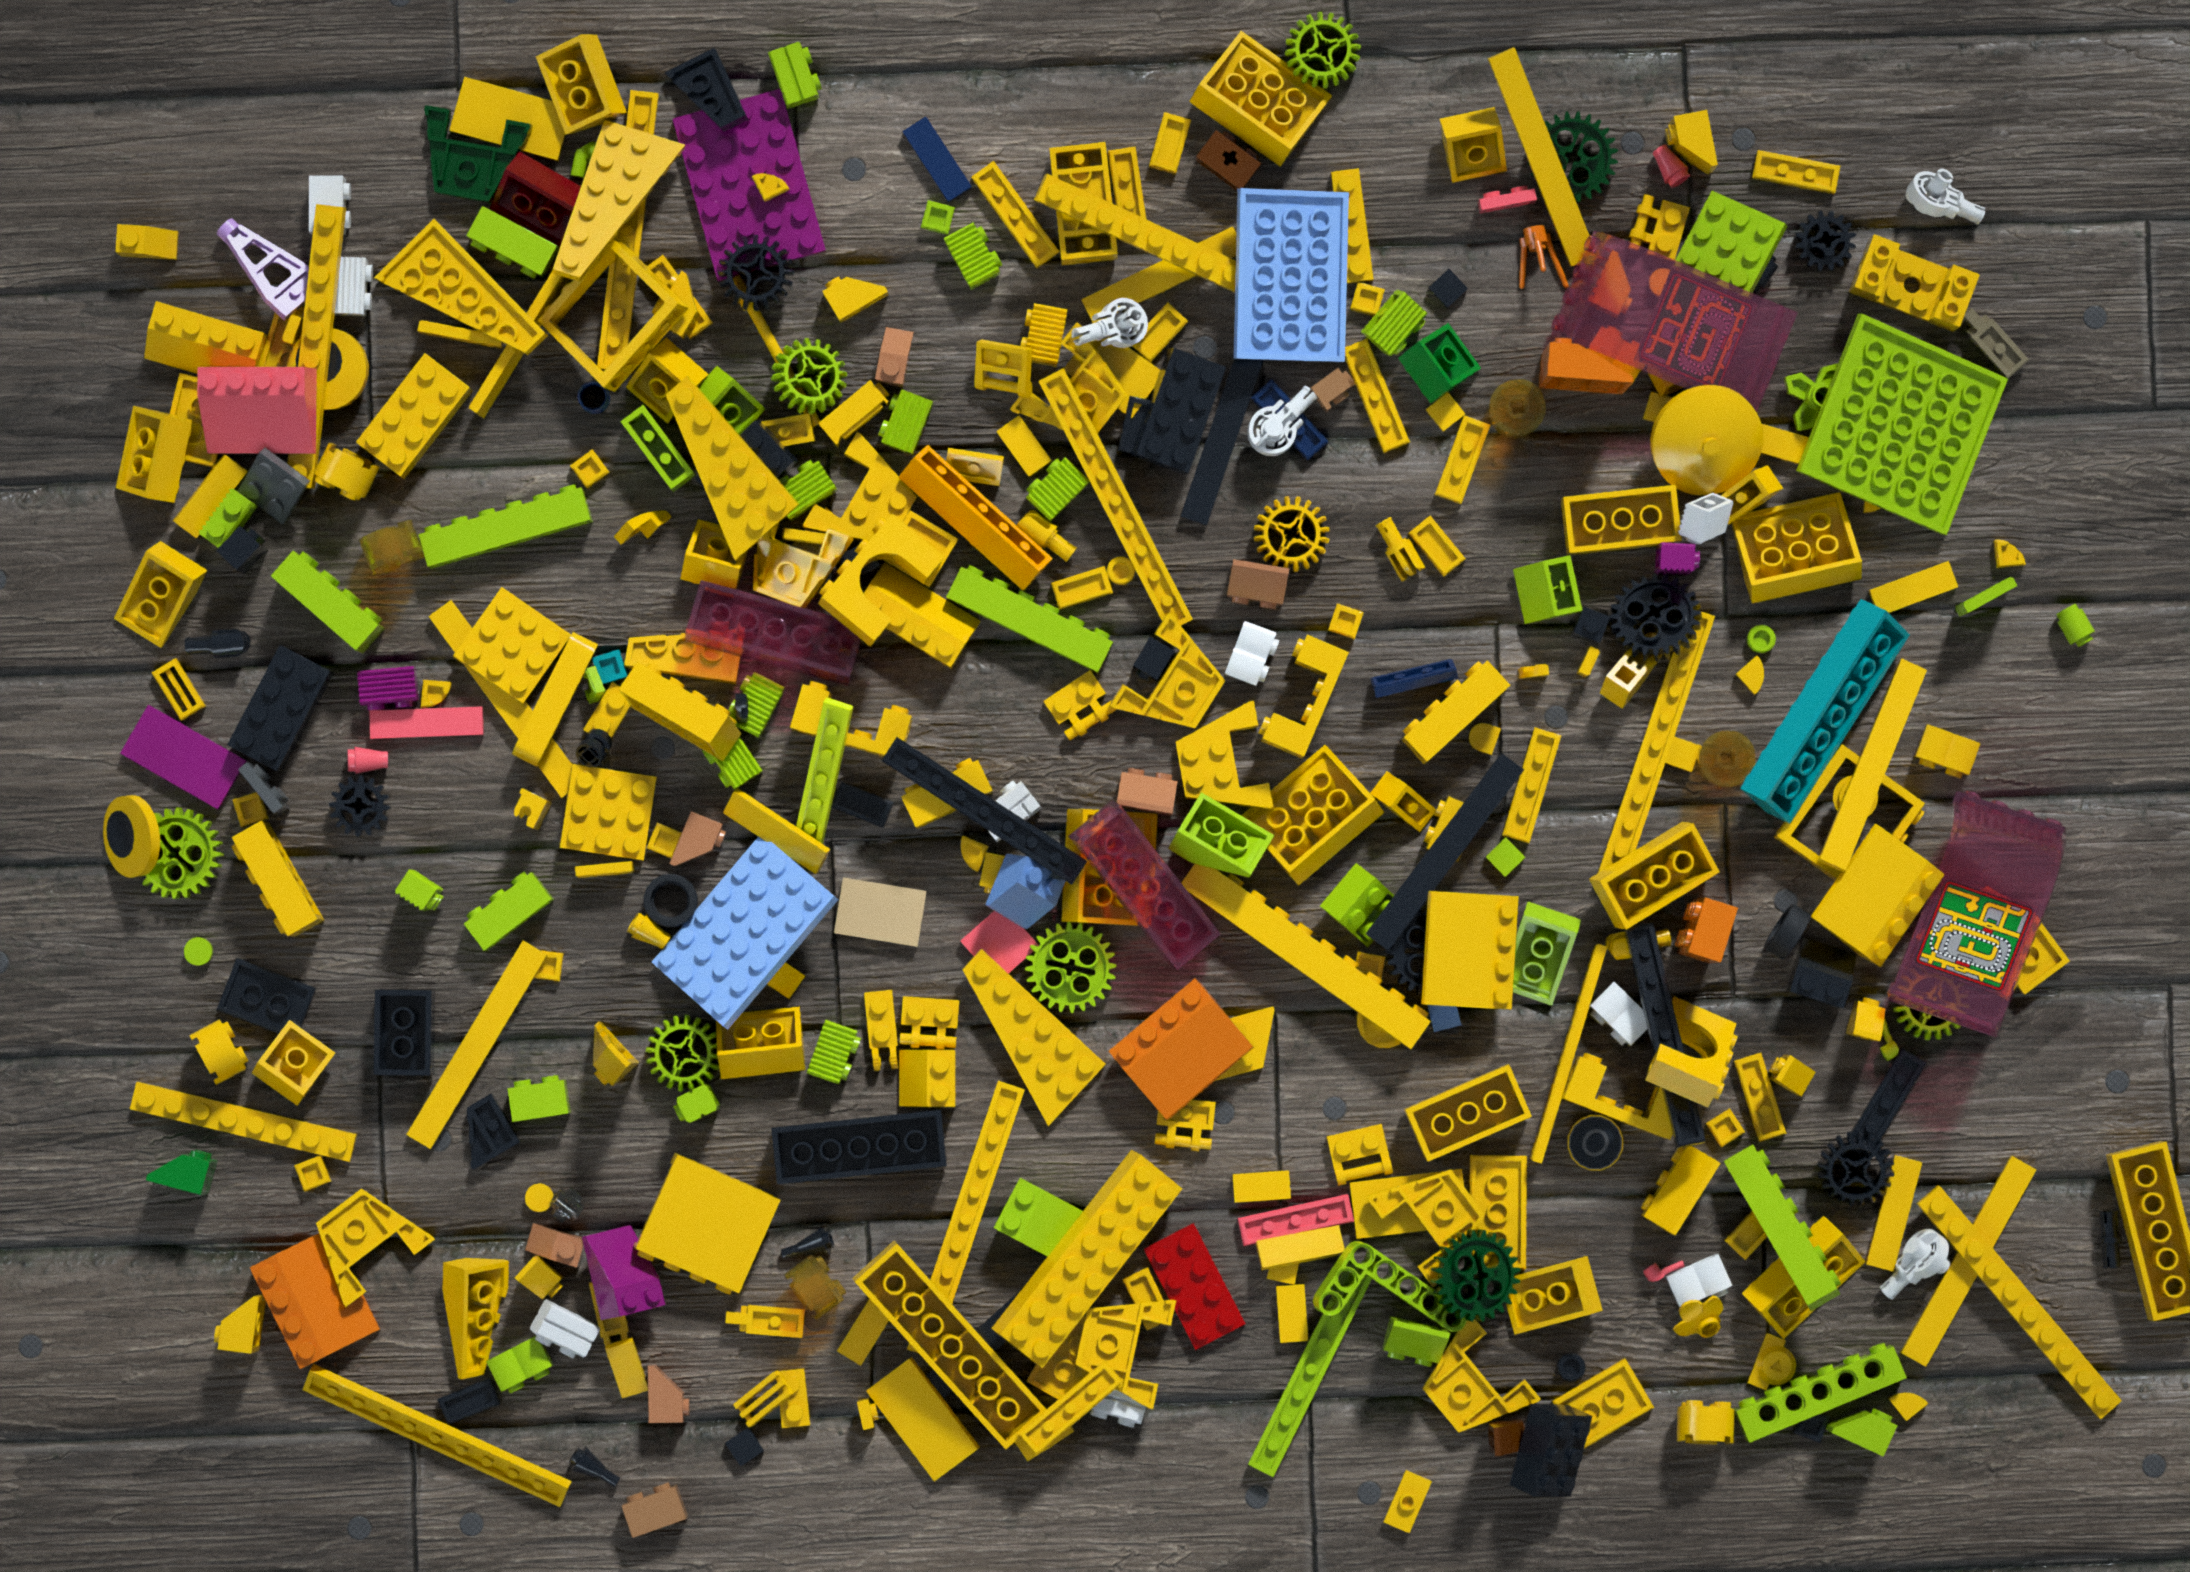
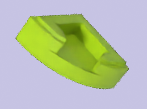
M596 666L586 668L584 673V679L587 678L589 689L585 691L589 704L598 702L605 692Z

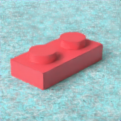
M1527 186L1512 188L1511 193L1500 195V191L1488 192L1483 194L1484 198L1479 199L1478 208L1479 213L1482 214L1534 204L1537 200L1535 189L1528 190Z

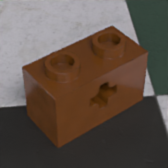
M1216 130L1198 153L1195 161L1237 192V189L1245 188L1260 169L1261 163L1258 161L1260 157L1247 147L1245 150L1235 144L1237 140L1228 132L1223 131L1221 134ZM1232 154L1235 155L1236 165L1230 163L1228 166L1224 164V155L1230 157Z

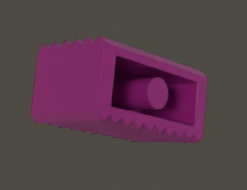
M1661 542L1656 546L1655 573L1657 575L1661 572L1662 575L1665 573L1676 575L1678 573L1679 576L1682 574L1687 576L1693 570L1699 568L1700 551H1695V544Z
M415 666L357 671L360 705L367 706L368 711L383 710L384 704L395 703L396 708L413 707L412 702L419 701Z

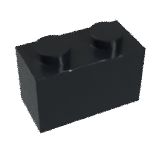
M239 526L216 551L237 571L245 574L268 549L263 546L266 540L251 527L246 530Z

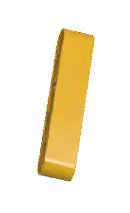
M575 632L571 634L513 749L512 755L536 767L538 766L599 644Z

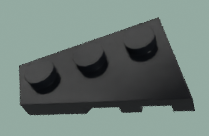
M715 47L665 72L666 76L723 132L749 120Z

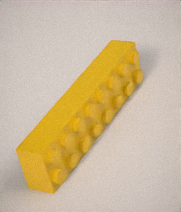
M1131 1150L991 1329L1028 1359L1043 1368L1181 1192L1182 1188L1141 1154Z
M895 1240L852 1278L1005 1449L1009 1448L1020 1438L1018 1433L1046 1410L1041 1402Z

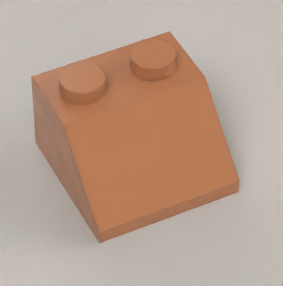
M1233 559L1226 597H1231L1232 603L1248 605L1249 601L1260 602V608L1276 610L1277 605H1283L1289 568Z
M1128 768L1127 773H1121L1117 807L1172 816L1177 781L1172 780L1173 775L1156 772L1155 777L1144 776L1145 770Z

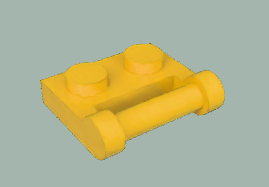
M982 339L977 341L975 388L978 390L989 388L1017 393L1019 397L1029 398L1032 393V383L1030 382L1032 348ZM987 371L1018 376V382L991 378Z
M1382 1124L1326 1136L1338 1186L1345 1185L1346 1181L1380 1173L1385 1175L1393 1174ZM1380 1154L1381 1162L1343 1170L1341 1162Z

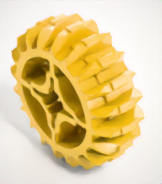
M1286 496L1284 497L1285 506H1281L1280 502L1276 499L1273 501L1276 508L1274 511L1269 506L1264 507L1265 512L1269 515L1268 517L1258 515L1257 519L1263 522L1264 525L1254 526L1255 531L1262 532V535L1254 537V542L1263 541L1264 545L1259 546L1257 552L1260 553L1267 550L1268 553L1263 558L1264 562L1273 557L1275 561L1272 566H1278L1279 562L1284 563L1283 568H1288L1289 564H1293L1294 572H1298V563L1302 562L1303 567L1309 569L1310 565L1307 559L1310 558L1314 563H1317L1319 558L1314 553L1316 551L1320 554L1326 552L1319 544L1329 543V538L1321 537V534L1327 533L1330 530L1329 527L1320 528V524L1326 521V517L1322 516L1318 519L1315 517L1320 511L1319 507L1314 508L1311 512L1308 510L1311 501L1307 500L1304 507L1299 506L1301 498L1296 497L1294 505H1290V498ZM1285 512L1298 513L1295 520L1290 524H1283L1273 520ZM1305 517L1313 525L1315 531L1314 541L1308 539L1301 531V525ZM1299 522L1296 528L1298 530L1296 534H1299V538H1293L1284 547L1287 541L1285 539L1287 535H1284V530L1290 531ZM1269 527L1275 530L1282 538V544L1278 551H1275L1270 544L1268 538ZM1293 545L1305 546L1310 549L1298 557L1285 556L1288 549Z

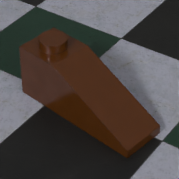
M1522 1420L1487 1422L1489 1450L1494 1456H1503L1519 1451L1525 1428Z

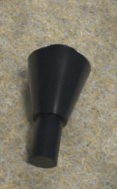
M820 1228L799 1241L798 1244L781 1249L782 1257L786 1260L798 1255H830L831 1248H834L833 1237L829 1231L826 1232L824 1228Z
M587 1446L582 1450L577 1448L569 1460L572 1464V1471L597 1479L600 1478L613 1487L616 1486L620 1477L607 1470Z

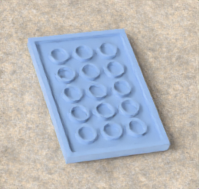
M1237 189L1234 359L1345 362L1349 192Z
M758 837L695 910L693 916L683 924L654 958L652 963L728 1030L839 899L774 843L766 842Z

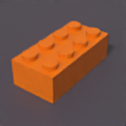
M1706 897L1694 899L1692 903H1687L1683 914V919L1687 920L1684 930L1678 931L1674 946L1678 947L1677 954L1706 963H1721L1738 907Z

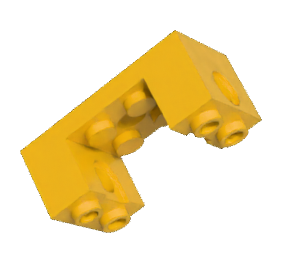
M1106 142L1049 148L1052 176L1112 203ZM1056 211L1062 266L1118 260L1115 237Z
M1874 234L1866 244L1849 293L1951 332L1956 331L1961 326L1980 274L1954 264L1949 269L1901 251L1899 250V243ZM1907 278H1914L1918 281L1919 289L1916 293H1909L1905 290L1904 282Z
M1308 634L1304 640L1299 638L1292 653V656L1296 657L1294 664L1325 678L1318 679L1312 695L1316 696L1313 705L1308 704L1300 721L1305 722V725L1273 713L1271 718H1264L1258 732L1263 735L1261 742L1303 759L1349 652Z
M810 681L809 686L802 684L790 725L793 731L816 737L823 702L827 697L832 698V694L827 691L828 687L814 681ZM892 705L891 710L884 708L875 740H872L870 733L855 729L854 734H847L845 746L884 757L896 737L907 742L913 717L908 715V709Z
M1584 1053L1583 1057L1575 1056L1563 1092V1100L1671 1140L1673 1132L1661 1087H1654L1644 1116L1641 1117L1643 1111L1625 1105L1623 1109L1615 1106L1617 1101L1602 1095H1598L1597 1099H1595L1607 1066L1601 1064V1058L1588 1053Z

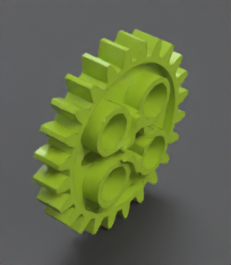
M176 807L173 815L171 809L166 808L164 809V817L160 813H154L160 837L164 835L173 848L181 849L179 855L194 867V872L190 871L182 859L174 858L176 852L160 838L163 856L157 860L153 870L145 875L146 878L142 884L144 886L153 884L151 892L158 893L161 890V897L168 898L171 893L173 899H179L181 892L184 898H190L191 890L195 894H201L199 885L210 887L207 878L218 877L212 871L213 868H222V865L216 862V858L224 856V853L217 852L216 848L221 846L223 842L214 841L213 839L219 832L217 830L209 831L212 822L205 821L202 823L203 814L198 813L193 818L194 812L191 809H187L185 814H183L182 808ZM180 826L183 829V836L180 840L176 841L173 837V831L176 827ZM199 846L202 850V856L198 861H194L192 851L195 847ZM179 866L182 870V875L179 880L175 881L172 878V870Z
M1068 922L1066 930H1062L1059 923H1057L1055 933L1046 928L1048 937L1044 939L1041 936H1037L1040 942L1039 947L1030 945V948L1036 952L1035 955L1026 956V959L1033 962V966L1025 968L1026 971L1033 972V976L1029 977L1027 982H1036L1037 984L1031 990L1032 993L1041 991L1042 994L1039 1001L1041 1002L1046 998L1050 999L1048 1008L1058 1003L1059 1012L1063 1011L1065 1005L1069 1006L1071 1013H1074L1075 1005H1079L1081 1010L1085 1011L1086 1002L1095 1007L1094 997L1097 996L1104 999L1105 997L1101 990L1103 988L1111 990L1110 985L1106 983L1107 979H1115V976L1109 973V969L1115 968L1116 964L1108 962V959L1112 958L1115 954L1105 952L1110 943L1101 944L1099 942L1102 938V933L1093 937V927H1090L1086 932L1082 931V923H1079L1077 929H1072L1071 922ZM1058 942L1065 943L1068 947L1067 956L1062 959L1054 957L1052 954L1053 945ZM1091 949L1095 952L1096 960L1093 964L1085 965L1080 961L1079 955L1082 950ZM1073 959L1076 966L1095 970V975L1074 971L1072 976L1066 975V969L1047 965L1046 961L1053 960L1069 963V960ZM1050 970H1057L1061 973L1062 981L1059 985L1050 986L1047 984L1045 977ZM1079 976L1086 977L1090 983L1089 989L1083 993L1077 992L1073 987L1075 978Z

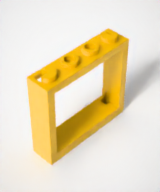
M614 238L600 253V257L580 282L573 280L562 288L561 295L554 303H550L545 307L543 315L538 322L603 388L615 392L689 308L622 241ZM619 256L665 303L603 372L557 324L611 262Z
M1843 744L1838 747L1791 823L1789 824L1784 821L1774 835V838L1833 880L1838 878L1841 871L1819 862V855L1791 835L1844 760L1847 759L1855 766L1857 765L1860 756ZM1884 775L1881 784L1911 805L1891 834L1904 843L1908 837L1905 831L1911 823L1916 825L1924 814L1922 807L1925 803Z

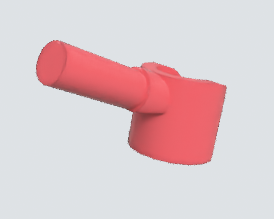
M1679 1261L1660 1270L1658 1265L1654 1263L1646 1268L1643 1273L1650 1282H1655L1662 1279L1668 1273L1684 1268L1685 1265L1683 1261Z

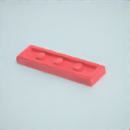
M482 706L369 710L370 739L484 735Z
M1348 1194L1237 1218L1243 1246L1256 1244L1258 1240L1354 1222Z

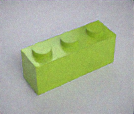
M484 206L481 207L466 235L472 240L470 244L472 247L483 253L489 249L497 254L495 259L508 266L512 262L521 266L520 272L532 279H535L537 275L544 279L559 251L557 245Z
M644 405L620 421L673 492L696 476Z
M525 871L511 881L514 886L506 892L500 889L489 898L491 901L489 905L483 909L478 906L466 915L469 920L464 925L484 951H488L554 900L533 872L528 875Z

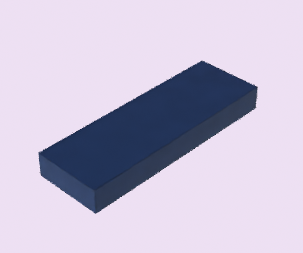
M926 116L902 131L948 203L972 188Z
M1272 379L1251 397V400L1260 409L1274 406L1279 400H1282L1284 404L1275 414L1291 401ZM1302 413L1289 428L1300 418L1303 420L1304 424L1297 430L1292 445L1308 461L1328 443V440Z
M1452 659L1370 678L1376 698L1459 679Z

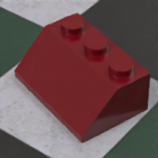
M519 152L506 167L490 209L552 242L560 249L581 186Z

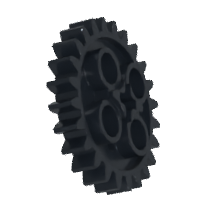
M1654 573L1652 580L1648 581L1645 575H1642V583L1638 584L1632 579L1631 589L1625 586L1622 587L1624 596L1615 595L1617 604L1611 605V612L1613 614L1609 615L1610 623L1613 624L1611 626L1612 634H1617L1615 636L1617 643L1623 642L1624 651L1632 648L1633 657L1642 652L1644 661L1648 659L1650 654L1654 655L1656 662L1659 660L1660 654H1664L1666 659L1669 660L1671 651L1681 655L1680 646L1682 645L1689 649L1688 639H1697L1694 630H1701L1699 620L1702 619V613L1698 611L1701 609L1700 602L1695 601L1696 594L1694 591L1688 593L1689 587L1687 583L1679 587V578L1676 577L1672 582H1669L1668 574H1665L1662 580H1658L1656 573ZM1659 597L1667 598L1664 602L1654 601ZM1634 611L1643 612L1639 616L1630 615ZM1671 619H1681L1677 624L1669 623ZM1649 632L1657 633L1655 637H1645V635Z
M1427 905L1424 906L1423 913L1419 909L1389 951H1383L1384 954L1391 955V959L1385 962V965L1394 966V969L1389 973L1390 976L1399 974L1400 977L1397 980V984L1401 985L1407 982L1406 991H1411L1416 987V995H1422L1424 953L1406 954L1405 949L1425 948ZM1413 929L1418 930L1421 936L1420 941L1416 945L1409 940V933ZM1414 957L1421 961V969L1417 973L1413 972L1410 968V962Z

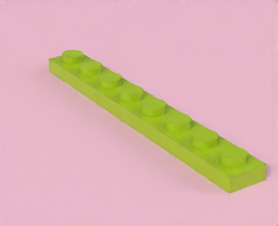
M1344 1271L1338 1281L1341 1286L1349 1282V1272ZM1364 1276L1350 1299L1337 1315L1327 1316L1322 1313L1248 1465L1274 1477L1372 1280L1368 1276ZM1332 1295L1325 1309H1329L1333 1306L1334 1298Z

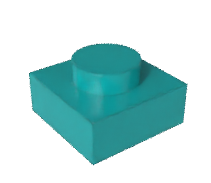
M619 649L592 658L603 685L628 676Z

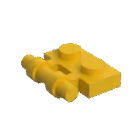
M1644 194L1642 203L1638 204L1636 210L1638 217L1635 227L1631 229L1629 234L1631 241L1628 249L1639 252L1641 243L1644 242L1649 244L1646 255L1674 262L1690 207L1663 200L1660 210L1652 208L1655 197ZM1649 218L1656 220L1653 234L1645 232Z
M1091 670L1043 701L1059 725L1067 719L1073 725L1064 731L1069 741L1078 735L1082 737L1088 733L1087 729L1099 721L1103 723L1109 719L1108 715L1117 710L1109 706L1111 700L1103 706L1097 701L1106 693ZM1090 705L1094 712L1079 720L1076 713Z
M903 996L901 1025H912V1033H900V1044L911 1045V1048L932 1046L936 1047V1050H945V1047L956 1048L957 1037L946 1036V1028H958L960 1000ZM921 1026L938 1027L937 1036L920 1034Z
M1191 1100L1168 1121L1158 1111L1156 1125L1168 1127L1167 1134H1155V1144L1166 1145L1165 1148L1174 1149V1146L1191 1148V1151L1198 1152L1200 1149L1211 1150L1212 1139L1201 1138L1202 1129L1213 1130L1216 1102ZM1176 1127L1193 1128L1192 1137L1176 1135Z

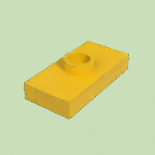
M1405 1469L1383 1522L1410 1533L1432 1481Z

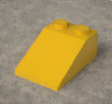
M158 542L146 550L114 619L162 648L195 597L208 570L165 543Z
M1588 1256L1515 1275L1514 1278L1521 1280L1520 1283L1513 1284L1512 1286L1518 1293H1509L1508 1297L1512 1304H1506L1514 1335L1603 1311Z

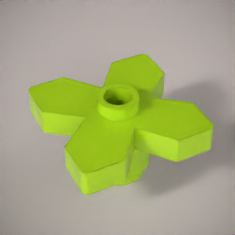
M1838 364L1821 367L1814 382L1803 373L1784 377L1787 394L1803 401L1793 414L1797 431L1813 428ZM1816 393H1819L1821 396L1820 402L1816 400Z

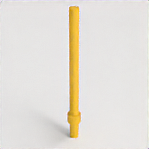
M740 275L734 277L733 280L737 288L745 293L747 287ZM742 299L739 302L741 307L743 306L744 300ZM750 302L749 308L744 311L749 313L774 361L779 363L776 356L779 353L783 354L760 310L755 312L753 303ZM790 365L788 369L789 379L795 376ZM795 388L799 393L807 396L803 388ZM807 407L803 411L804 414L808 413ZM815 412L811 414L813 427L819 425L818 423L820 422Z

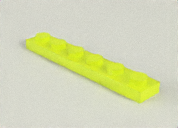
M828 697L823 702L796 827L822 844L854 707Z

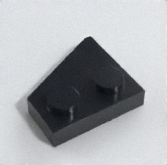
M493 1093L467 1107L468 1134L471 1148L470 1162L473 1170L521 1142Z

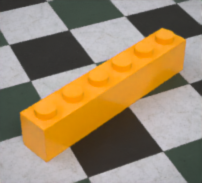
M929 445L924 447L910 461L898 477L1022 591L1040 575L1053 559Z

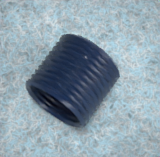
M598 381L585 382L578 390V402L586 412L598 414L607 409L610 403V395L608 390L603 388ZM593 386L600 387L605 392L603 404L595 409L584 406L582 401L585 390Z

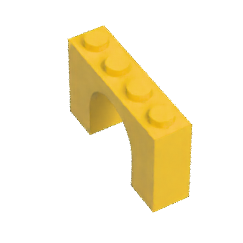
M894 514L887 520L883 517L872 529L876 534L870 541L866 538L863 539L855 549L858 555L852 562L847 559L837 570V573L840 574L834 583L829 580L819 592L822 597L818 604L870 647L888 627L892 619L872 604L863 594L860 586L861 570L873 561L890 560L902 566L924 584L945 558Z
M1674 996L1672 1003L1681 1041L1695 1049L1703 1059L1688 1056L1660 1043L1649 1065L1645 1081L1708 1108L1713 1098L1719 1099L1725 1085L1723 1082L1729 1070L1727 1066L1732 1058V1049L1738 1037L1734 1035L1736 1023Z

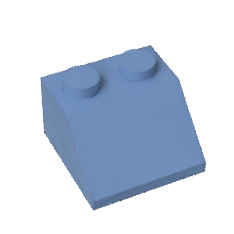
M1006 854L985 905L1020 927L1028 929L1056 906L1066 881L1028 856Z

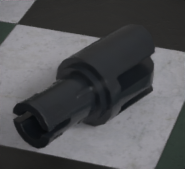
M239 629L213 630L206 637L185 638V652L187 655L211 653L214 658L237 657L247 652L251 639L245 631H240Z

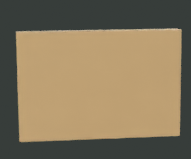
M843 878L834 933L918 947L927 891Z

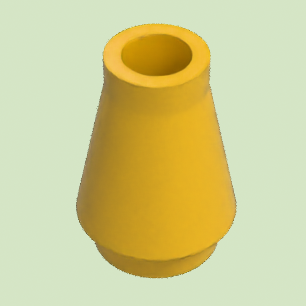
M639 912L627 929V932L632 934L631 938L657 946L660 949L666 946L671 937L647 914L643 915Z

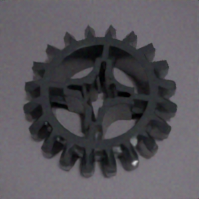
M753 235L752 244H749L747 237L744 236L742 237L744 244L742 247H739L738 243L734 241L732 246L736 251L734 253L727 249L724 251V254L730 258L729 261L724 259L719 261L721 266L727 267L726 270L718 271V276L727 277L726 280H722L719 283L720 287L730 286L724 293L725 296L728 298L735 293L736 296L732 303L737 305L741 299L744 300L742 306L744 310L749 308L750 302L753 303L755 312L759 311V303L763 302L765 309L769 310L770 304L768 300L773 299L776 305L780 304V300L776 295L780 293L782 296L787 297L788 292L782 287L783 285L788 287L793 285L792 281L785 279L786 276L794 275V270L785 269V267L793 264L792 259L782 260L787 255V250L782 249L777 253L776 250L779 248V242L775 241L769 247L770 239L768 236L763 238L762 244L759 243L758 235ZM758 251L754 261L751 263H737L738 259L744 254ZM767 253L777 261L779 276L765 269ZM759 264L760 271L765 276L758 277V280L753 282L752 275L748 271L751 268L754 269ZM733 271L747 277L745 293L735 285ZM761 283H775V286L769 292L762 295H754V292Z
M1861 1130L1858 1131L1857 1138H1853L1851 1131H1847L1846 1140H1843L1840 1134L1836 1135L1838 1144L1836 1145L1828 1141L1827 1147L1830 1151H1821V1156L1826 1160L1818 1161V1167L1824 1169L1818 1172V1178L1825 1179L1821 1183L1822 1188L1827 1189L1831 1187L1828 1192L1831 1198L1839 1193L1838 1203L1840 1204L1844 1202L1845 1198H1849V1206L1851 1207L1854 1206V1202L1859 1199L1861 1206H1865V1198L1869 1197L1872 1203L1876 1202L1874 1193L1884 1196L1885 1191L1881 1186L1891 1187V1181L1886 1177H1894V1170L1889 1168L1894 1165V1160L1887 1158L1891 1154L1890 1149H1882L1884 1145L1882 1140H1878L1873 1144V1134H1869L1866 1140L1863 1139V1131ZM1863 1149L1867 1152L1863 1151L1861 1154L1854 1156L1849 1154L1847 1150ZM1873 1157L1877 1159L1880 1165L1879 1173L1875 1180L1867 1170ZM1837 1158L1841 1160V1164L1845 1167L1838 1181L1832 1172L1833 1164ZM1851 1165L1855 1167L1861 1165V1172L1857 1170L1851 1172ZM1853 1182H1861L1865 1185V1187L1857 1189L1846 1186Z

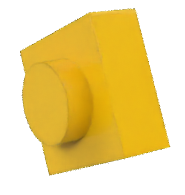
M869 1398L858 1400L857 1405L863 1430L874 1428V1421L879 1420L876 1404H870Z

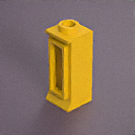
M870 380L818 424L833 443L839 447L842 438L847 440L883 410L884 407L882 405L884 403L887 406L889 405L886 399L889 393L879 382L874 385Z

